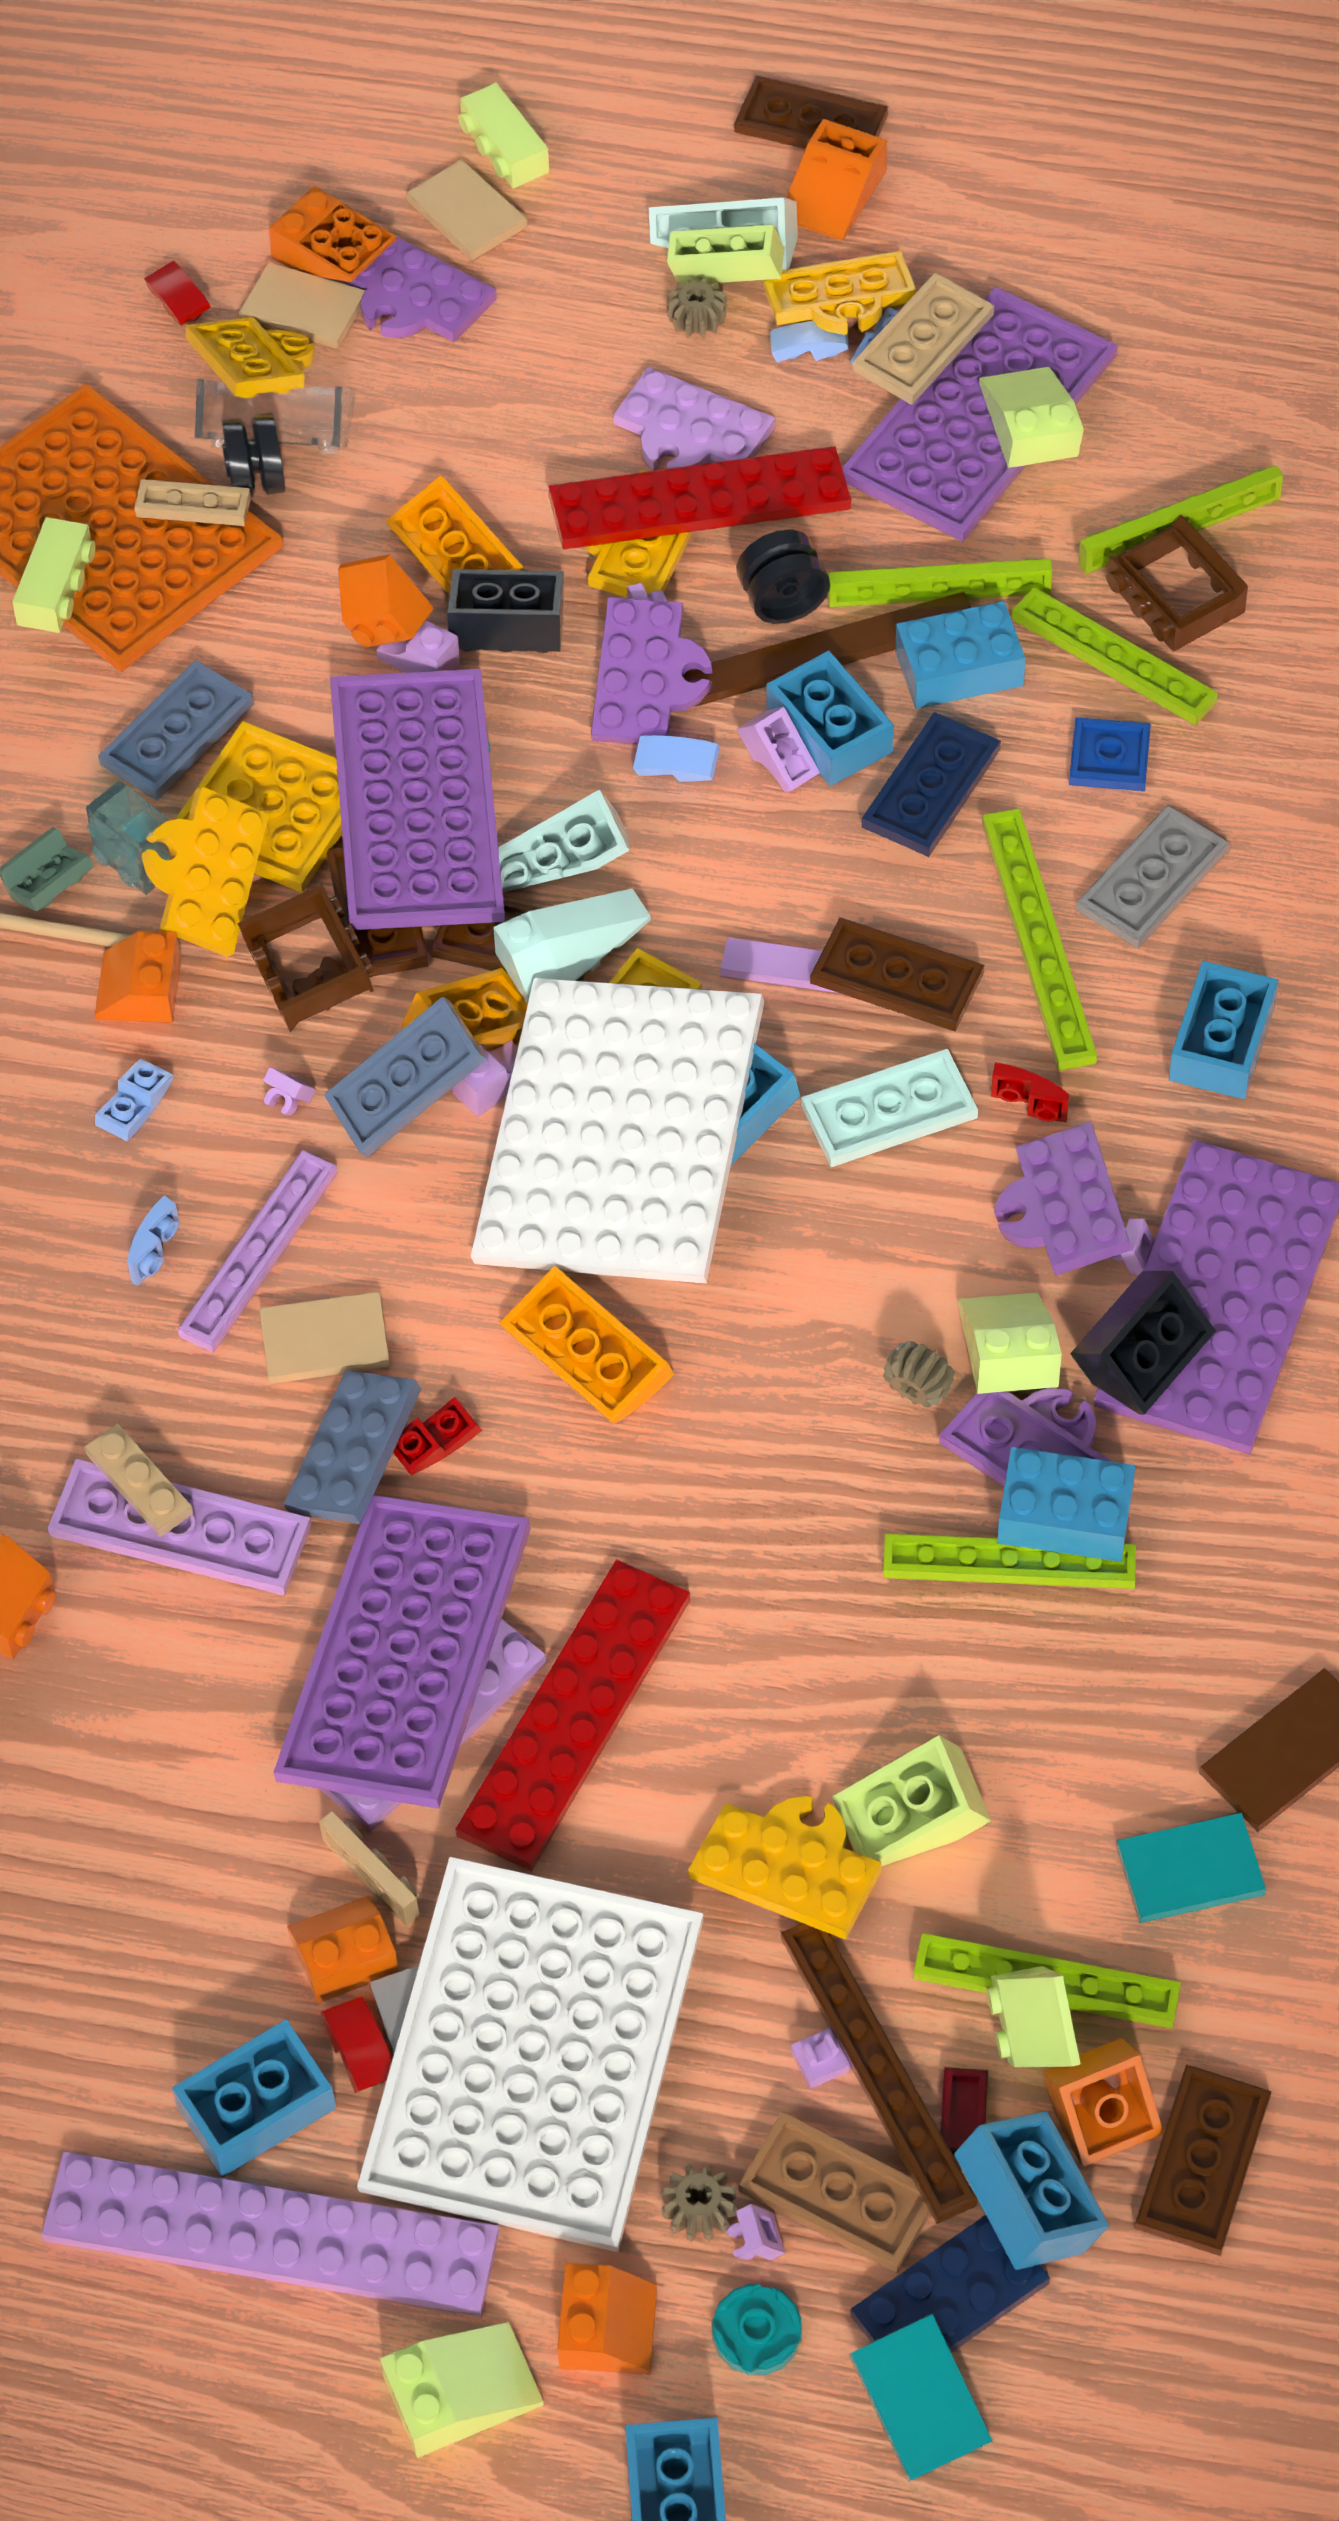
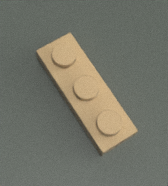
M141 479L135 503L136 517L245 526L251 500L250 488Z
M116 1424L85 1446L86 1455L159 1537L193 1515L190 1503L119 1424Z
M331 1811L319 1821L322 1840L406 1927L419 1917L417 1903L419 1894L407 1878L401 1877L398 1879L389 1870L391 1866L386 1857L377 1848L370 1850L361 1841L363 1837L360 1831L350 1820L342 1821Z

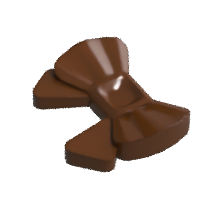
M327 956L323 957L320 967L309 974L307 978L295 979L293 981V991L297 996L346 972L336 960Z

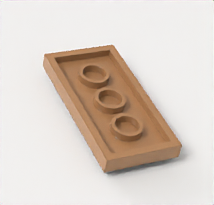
M781 2111L739 2183V2192L895 2273H898L931 2214L911 2177Z

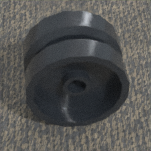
M273 413L253 416L251 423L254 439L247 438L245 423L240 417L221 420L225 444H222L226 474L231 479L232 487L250 488V495L253 497L256 491L253 474L259 473L262 489L267 495L285 492L283 468Z
M792 529L779 530L760 537L744 550L736 565L738 579L744 591L748 593L749 602L756 616L763 622L771 624L790 623L804 618L821 605L827 598L831 587L829 576L823 564L818 560L817 551L811 539L804 532Z

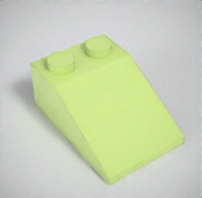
M1050 367L979 379V384L1008 468L1078 457L1084 428L1074 400Z
M1038 1292L958 1299V1309L977 1394L1054 1388L1059 1386L1061 1348L1055 1323Z
M940 1735L832 1796L839 1814L844 1819L845 1830L853 1851L882 1862V1866L953 1843L991 1822L962 1749Z
M1044 1966L991 1976L993 1987L987 1988V1998L992 2015H999L1002 2031L995 2032V2038L1000 2058L1007 2057L1008 2064L1013 2067H1066L1081 2065L1063 1975Z
M509 2322L424 2340L380 2358L384 2381L417 2458L544 2405Z

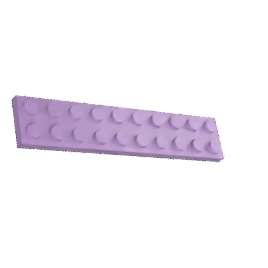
M63 2152L41 2235L43 2241L481 2317L500 2232L497 2225Z

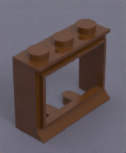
M1182 515L1177 518L1172 526L1115 557L1109 556L1108 574L1106 576L1109 587L1114 593H1119L1127 601L1133 614L1138 618L1141 617L1151 627L1156 639L1164 642L1173 652L1245 613L1248 585ZM1183 547L1188 553V561L1193 569L1201 567L1211 577L1210 584L1212 589L1216 593L1222 590L1224 593L1180 617L1138 570Z
M322 884L237 923L246 946L290 1032L299 1022L367 990L370 992L374 991L369 979L370 975L375 974L374 969L365 952L358 955L355 947L360 945L351 924L343 926L340 918L345 916L336 895L329 898ZM321 918L349 972L292 997L265 943Z

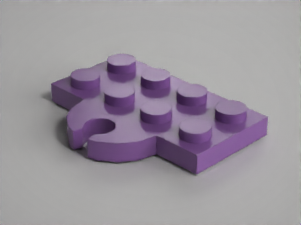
M398 237L353 282L341 281L346 285L366 290L362 295L361 313L366 326L370 330L376 327V321L379 317H393L391 320L384 321L381 325V336L387 338L407 337L416 334L426 327L455 342L497 299L496 289Z
M608 597L591 731L592 741L638 744L640 736H668L671 712L687 710L699 704L708 694L711 688L710 680L701 679L690 683L683 678L684 674L690 669H699L705 674L713 672L711 661L705 650L693 640L680 637L684 610L682 602Z
M1091 1121L1016 1147L1024 1177L1011 1183L1000 1194L994 1211L997 1221L1002 1222L998 1226L1006 1240L1016 1246L1026 1248L1046 1246L1055 1276L1132 1250ZM1016 1213L1025 1214V1216L1020 1221H1006L1008 1218H1010L1012 1215Z
M1043 1389L1032 1393L1023 1401L1008 1391L976 1393L939 1435V1443L1003 1487L1005 1486L1011 1447L1111 1461L1091 1447L1095 1441L1096 1418L1090 1404L1086 1400L1080 1404L1079 1414L1075 1418L1064 1419L1056 1413L1060 1408L1069 1406L1072 1401L1073 1391L1067 1389Z

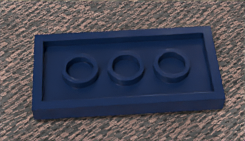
M933 712L862 817V828L929 857L999 753L1001 741Z
M985 2215L850 2309V2316L870 2342L873 2343L933 2314L952 2353L1049 2285L1050 2277L1040 2264L1015 2270L988 2217Z

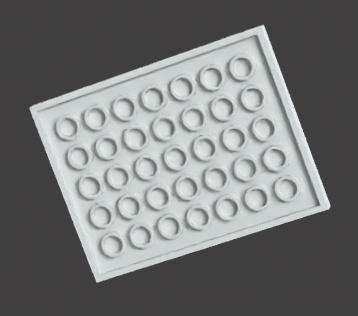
M534 978L471 1252L473 1263L551 1270L556 1266L564 1272L707 1284L737 1138L738 1123L741 1118L746 1094L745 1088L749 1080V1068L751 1069L754 1055V1043L756 1044L764 1006L762 994Z
M449 1857L358 2181V2191L618 2252L704 1920L703 1913Z

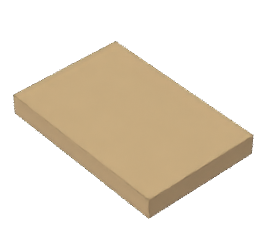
M462 159L406 193L407 202L471 261L527 228V218Z
M269 262L239 312L240 318L254 317L262 327L299 333L308 337L309 341L338 349L361 310L362 295L366 290Z
M380 1291L259 1308L269 1384L344 1374L345 1370L360 1372L390 1367Z

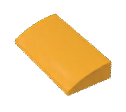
M442 475L437 477L385 521L448 595H450L453 569L525 570Z
M556 1266L499 1323L505 1331L613 1425L643 1405L674 1376L670 1365Z

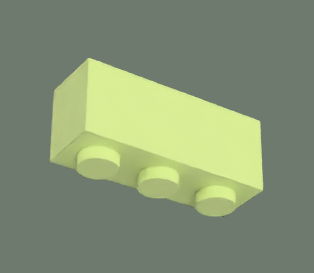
M497 83L460 98L461 114L458 115V120L465 134L470 133L481 155L488 156L493 163L496 174L500 178L504 177L513 189L549 173L548 147Z
M774 225L670 232L667 264L676 281L688 284L690 277L695 282H700L706 277L708 283L781 279L784 246Z
M45 518L12 601L17 626L60 633L65 619L69 620L71 618L74 595L76 591H81L85 578L84 569L87 563L93 561L95 555V541H91L87 524Z

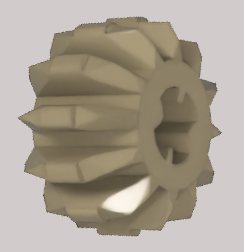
M690 277L688 284L677 282L675 290L669 291L667 317L669 322L673 323L676 332L685 330L688 337L693 333H699L703 338L706 331L716 333L719 325L724 324L727 299L725 293L721 292L718 283L709 284L706 277L700 282H695Z
M914 1341L899 1343L897 1348L893 1349L886 1359L887 1363L883 1368L885 1371L883 1374L884 1379L890 1383L892 1390L898 1391L901 1394V1398L906 1397L913 1404L920 1403L924 1407L938 1405L951 1389L950 1386L954 1381V1370L947 1365L948 1361L945 1358L940 1357L936 1350L928 1349L925 1344L918 1345Z
M708 2163L704 2165L701 2173H695L694 2167L688 2164L685 2167L686 2177L672 2173L670 2176L672 2187H666L662 2190V2200L666 2202L662 2207V2215L665 2219H672L671 2230L674 2234L687 2228V2239L690 2242L696 2238L697 2232H703L704 2238L710 2241L713 2238V2227L719 2231L726 2232L728 2229L726 2218L736 2216L737 2208L732 2203L736 2198V2190L733 2186H726L727 2175L724 2171L711 2177V2166ZM692 2200L697 2202L694 2205H691ZM704 2200H707V2204H706V2205H704V2204L701 2203V2202H703Z

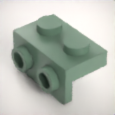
M52 827L0 867V878L13 901L37 912L39 909L50 905L54 898L66 888L77 884L83 878V875L94 866L87 854L67 846L60 830Z

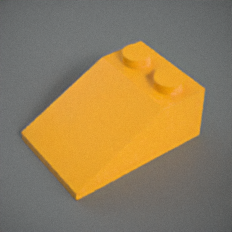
M503 968L416 992L401 1024V1027L404 1029L441 997H445L451 1001L477 1044L481 1045L486 1051H490L503 1046L510 1040L516 1045L519 1043L528 1005L510 976Z

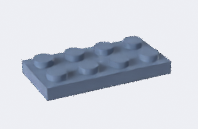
M195 660L98 755L99 763L107 770L155 800H158L254 705L253 694Z
M441 997L326 1092L324 1096L359 1153L369 1157L485 1062L487 1058L451 1001Z
M345 1370L283 1504L288 1512L308 1517L361 1524L421 1391V1387L415 1379Z

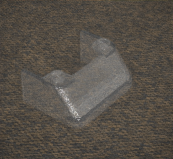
M197 379L195 438L211 440L210 447L222 448V444H225L221 420L240 417L245 423L247 438L254 439L251 423L253 416L273 413L279 444L318 446V453L340 454V447H348L355 403V389L337 386L335 388L304 386L303 388L291 389L290 392L284 394L266 392L259 393L253 398H241L235 396L224 382Z

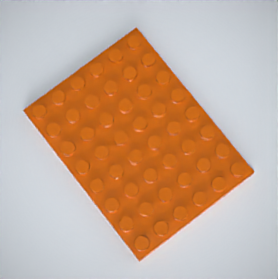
M85 383L0 446V575L18 589L46 517L87 524L91 541H95V555L93 561L86 564L83 587L81 591H76L73 598L74 606L71 618L69 620L65 619L63 626L119 672H122L282 549L284 544L282 536L250 511H248L245 526L136 517L135 503L141 479L205 485L215 484Z

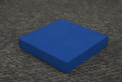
M1075 717L1069 785L1145 792L1151 723Z

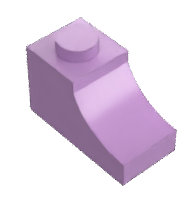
M426 621L412 640L380 645L377 648V657L406 673L456 670L460 665L458 636Z
M784 707L765 710L737 728L754 762L758 761L770 771L784 793L791 792L820 773Z
M511 1040L503 1046L490 1051H486L479 1045L487 1060L452 1088L453 1094L478 1117L508 1094L518 1046Z

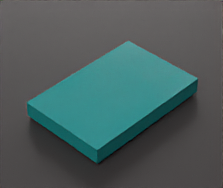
M1242 1813L1117 1840L1116 1848L1139 1923L1265 1896V1883Z
M933 2314L849 2354L908 2482L993 2441Z

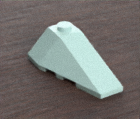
M771 198L649 208L650 243L669 248L670 232L774 225L784 246L782 270H788L798 238L796 201L787 198Z
M600 789L498 847L502 892L596 870L630 851V838L621 819Z
M633 888L528 911L493 927L495 953L528 1005L534 978L577 981L588 970L590 972L595 970L600 965V960L613 948H620L649 923L651 916Z

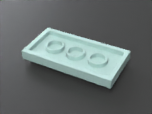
M948 1049L801 1097V1107L830 1167L978 1118V1108Z

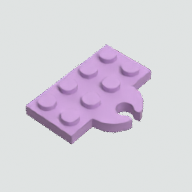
M650 367L646 369L614 413V425L642 436V457L653 471L659 467V458L664 455L677 457L668 461L666 469L755 457L775 429L776 417Z

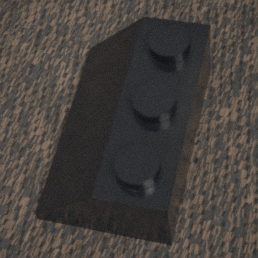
M453 569L447 618L448 631L458 636L459 650L561 652L564 571Z
M1142 1271L1070 1355L1094 1386L1137 1414L1145 1415L1213 1336L1216 1330L1173 1271Z

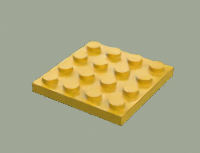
M244 721L241 722L196 788L198 789L203 786L268 813L269 818L254 874L301 893L304 892L326 859L328 850L334 847L342 835L336 758ZM195 791L176 819L188 820Z

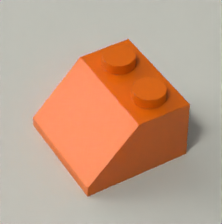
M390 554L342 563L338 568L342 622L350 630L352 637L364 648L412 640L434 609Z
M137 931L104 951L95 1020L173 1023L181 967V953L177 932Z
M1 1534L0 1654L14 1659L20 1648H25L30 1643L34 1635L35 1625L41 1615H46L53 1607L56 1592L51 1573L10 1537Z
M368 1896L287 1926L288 1933L317 2004L368 1985L371 1981L399 1972L396 1951L380 1913Z
M1123 2038L1080 2054L1081 2065L1049 2067L1042 2070L1053 2110L1083 2167L1164 2134L1141 2056Z
M565 2263L557 2349L559 2368L650 2375L657 2285L613 2266Z

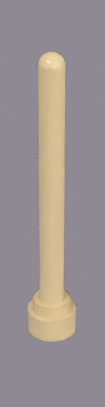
M0 913V928L108 947H113L130 936V934Z

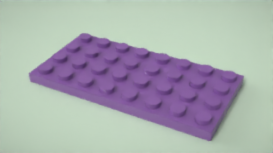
M996 286L984 299L994 305V314L912 405L900 399L842 467L848 485L962 542L1026 466L1008 468L979 384V379L1050 367L1076 405L1117 356L1118 345Z
M481 669L330 677L349 924H351L353 930L504 922L505 912Z
M1193 1140L1143 1271H1173L1216 1332L1145 1415L1137 1414L1099 1388L1094 1398V1407L1251 1455L1339 1213V1182Z
M373 1495L356 1534L273 1772L276 1782L440 1808L531 1530L529 1519Z

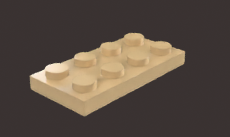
M935 272L853 361L852 371L912 405L993 316L994 305Z

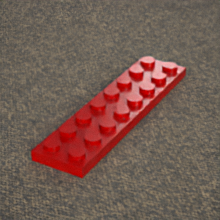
M836 446L549 485V499L562 550L851 510L852 501Z
M615 1560L455 1828L457 1837L532 1872L689 1604L690 1592L620 1560Z

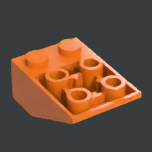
M823 119L808 142L786 197L797 202V226L843 241L887 170V140Z
M315 185L269 227L270 250L273 258L294 270L346 282H353L397 240L396 235Z

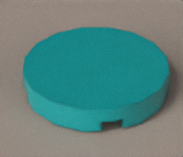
M748 2284L732 2290L719 2302L713 2318L712 2340L719 2357L732 2369L746 2375H767L782 2369L795 2357L801 2344V2316L796 2304L783 2291L774 2287L772 2289L760 2287V2284Z

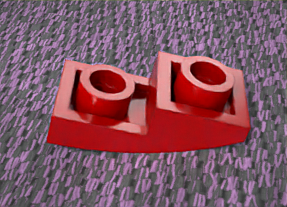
M174 260L144 278L149 290L162 301L168 314L181 326L185 323L196 321L203 312L211 308L198 287Z
M995 1062L992 1074L991 1097L1001 1098L1007 1102L1019 1101L1028 1103L1027 1116L1035 1117L1046 1122H1067L1069 1094L1065 1090L1033 1072Z
M453 1397L426 1421L422 1422L417 1418L404 1428L393 1453L408 1473L413 1475L447 1457L474 1438L482 1429L456 1397Z
M361 1996L321 2011L320 2013L335 2053L340 2052L354 2093L386 2082L392 2064V2057L364 1998Z

